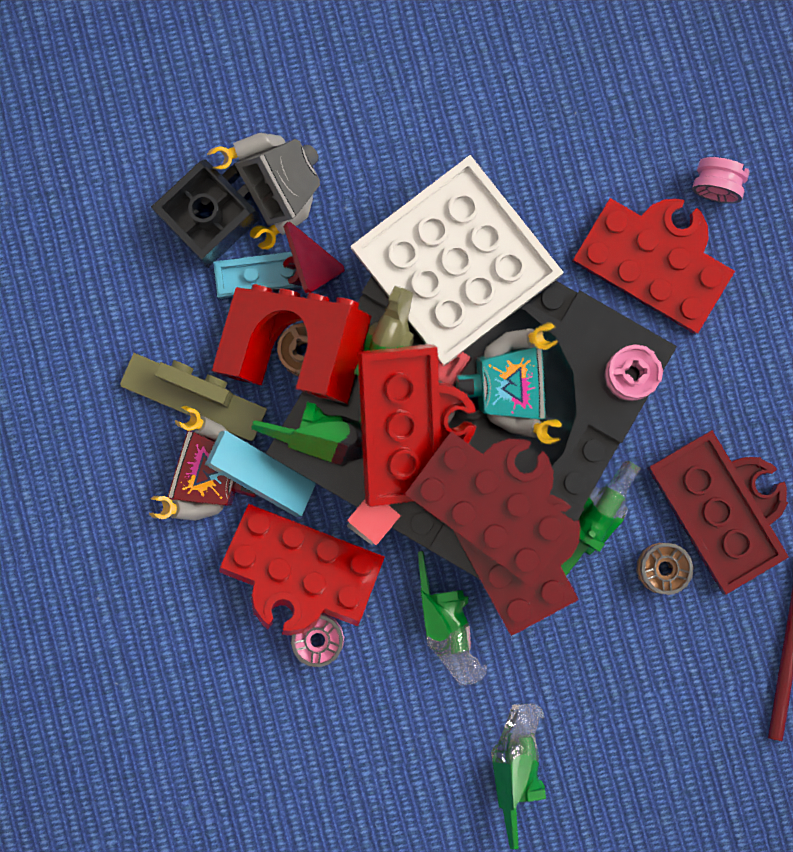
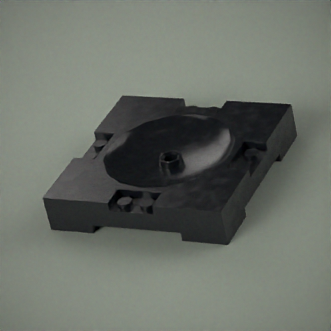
M372 276L361 292L362 296L358 301V309L372 316L369 328L373 323L379 321L385 313L389 302V297ZM555 280L463 351L472 360L461 375L477 374L476 357L484 355L485 348L504 333L524 329H533L535 331L546 323H552L555 328L543 331V337L548 342L558 340V342L551 348L542 350L546 419L539 420L541 423L555 419L560 421L562 426L553 427L549 425L547 433L551 438H558L560 441L545 444L539 440L538 436L533 438L510 433L490 422L487 414L481 410L467 413L464 410H455L448 426L449 428L458 427L463 422H471L476 425L475 433L469 444L482 454L494 443L505 439H524L530 441L529 448L519 452L515 457V466L521 473H529L534 470L537 455L544 451L553 469V487L550 494L566 501L571 506L566 512H561L574 521L579 519L584 510L585 503L617 447L625 439L649 397L647 395L639 400L628 401L612 394L606 385L604 376L608 361L615 353L626 346L641 345L654 351L657 359L661 361L662 369L664 370L677 346L579 290L577 293ZM408 322L409 331L414 334L412 346L426 345ZM631 366L625 371V374H629L633 381H636L640 376V372L636 367ZM355 375L348 404L318 398L302 392L282 427L299 429L307 402L316 404L326 415L345 416L359 422L361 416L359 375ZM276 438L266 452L270 457L357 508L365 500L363 457L350 460L340 466L288 448V443ZM415 501L389 504L392 509L401 515L391 528L480 579L452 528Z

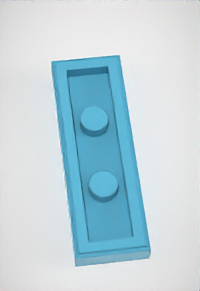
M285 252L214 261L217 297L219 299L233 298L236 287L251 289L252 284L268 287L273 292H279L280 288L288 290L303 289L302 286L289 284L288 279L294 276L296 269L292 270L283 266V262L292 256V253Z
M226 430L219 433L205 463L206 466L295 517L303 515L316 484Z

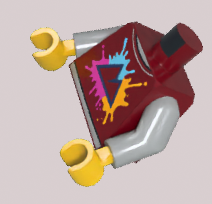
M182 406V409L189 411L190 420L185 424L175 420V424L188 431L168 496H153L151 500L161 501L163 509L159 514L149 513V515L158 519L171 517L196 521L217 515L223 510L224 506H231L235 493L255 498L256 494L205 465L219 433L228 430L224 426L204 416H200L197 410L188 406Z

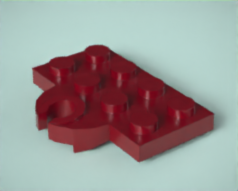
M713 430L647 467L722 594L727 595L789 558L770 526L782 516L789 503L786 502V483L784 481L774 484L767 495L759 493L755 486V481L759 475L773 474L777 470L773 464L761 459V457H742L731 461Z
M451 431L405 495L532 587L578 525L546 501L553 487V469L548 456L542 451L537 455L534 470L529 473H521L515 466V457L519 452L529 448L530 441L524 439H505L494 443L482 454Z
M549 494L546 500L559 511L566 512L571 508L566 501L552 494ZM574 520L578 525L532 587L454 531L511 636L579 600L561 568V565L572 557L579 544V520Z

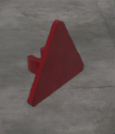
M291 222L284 224L283 227L292 256L283 262V266L292 270L296 269L294 276L288 279L289 284L302 286L304 292L308 294L345 271L344 266L294 224Z

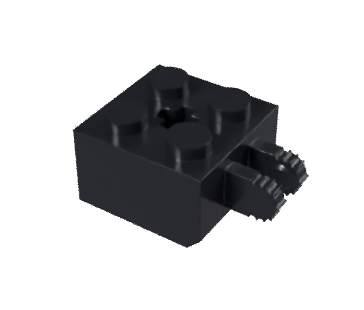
M204 159L198 162L151 208L186 247L209 268L214 261L223 255L260 219L257 211L247 202L252 195L246 184L238 191L232 186L241 177L235 163L221 175ZM205 209L208 212L212 211L213 214L203 219L200 213Z

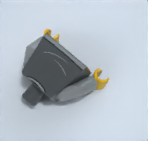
M257 133L234 142V147L229 149L225 147L212 148L208 151L207 155L214 154L217 151L224 155V162L219 166L212 167L217 170L226 169L232 163V159L239 158L240 161L236 162L235 166L266 223L271 225L269 228L262 225L253 227L250 231V237L255 239L266 232V239L257 246L261 249H270L275 245L276 235L279 233L285 234L284 224L291 222L297 226L309 216L313 194L320 186V179L313 167L318 162L319 156L315 148L310 145L302 146L301 142L297 139L285 142L280 135Z

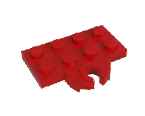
M610 198L572 262L693 334H698L735 273L733 269L704 253L709 236L708 224L702 212L696 208L690 214L689 227L679 229L674 226L671 217L673 212L683 207L685 200L663 199L651 205L640 216Z
M433 344L358 352L365 503L369 507L414 501L405 493L449 433L452 431L469 444L475 433L476 425L471 422H463L458 427L449 428L448 418L455 410H464L467 413L476 412L474 404L466 393L448 383H439L438 347Z
M248 504L221 563L219 573L254 586L251 597L253 614L256 615L264 627L270 628L273 622L272 610L277 606L283 605L291 609L293 616L284 623L282 635L299 633L304 635L316 626L323 613L359 626L385 556Z

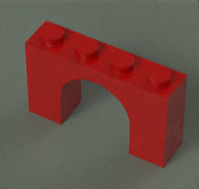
M252 284L251 289L236 287L212 371L233 380L262 386L276 339L288 326L295 322L303 321L307 329L308 343L296 389L318 398L348 404L356 375L354 372L358 365V352L363 350L372 316L359 310L358 302L347 298L338 297L335 303L329 302V298L315 293H308L307 298H303L301 294L280 288L277 294L273 293L272 289L257 284Z

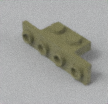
M133 353L120 382L121 387L189 416V411L181 407H191L197 410L200 416H204L224 426L228 432L249 441L255 440L258 431L251 429L253 420L263 422L268 410L267 408L234 395L225 389L228 383L207 374L205 380L191 375L194 369L181 362L173 360L170 366Z

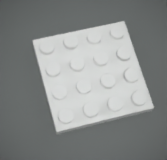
M471 155L351 245V250L388 297H390L394 285L413 292L408 322L426 345L433 344L438 347V361L443 367L564 273Z

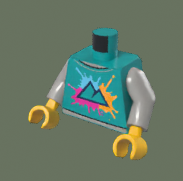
M546 323L535 331L533 329H524L504 333L485 348L484 355L476 357L477 374L456 376V388L466 393L468 397H478L479 410L487 414L490 422L513 434L533 438L538 436L539 440L545 444L560 441V439L551 438L548 435V426H562L561 422L556 419L542 423L539 420L546 419L542 350L549 349L558 342V340L548 342L543 337V331L555 328L552 323Z

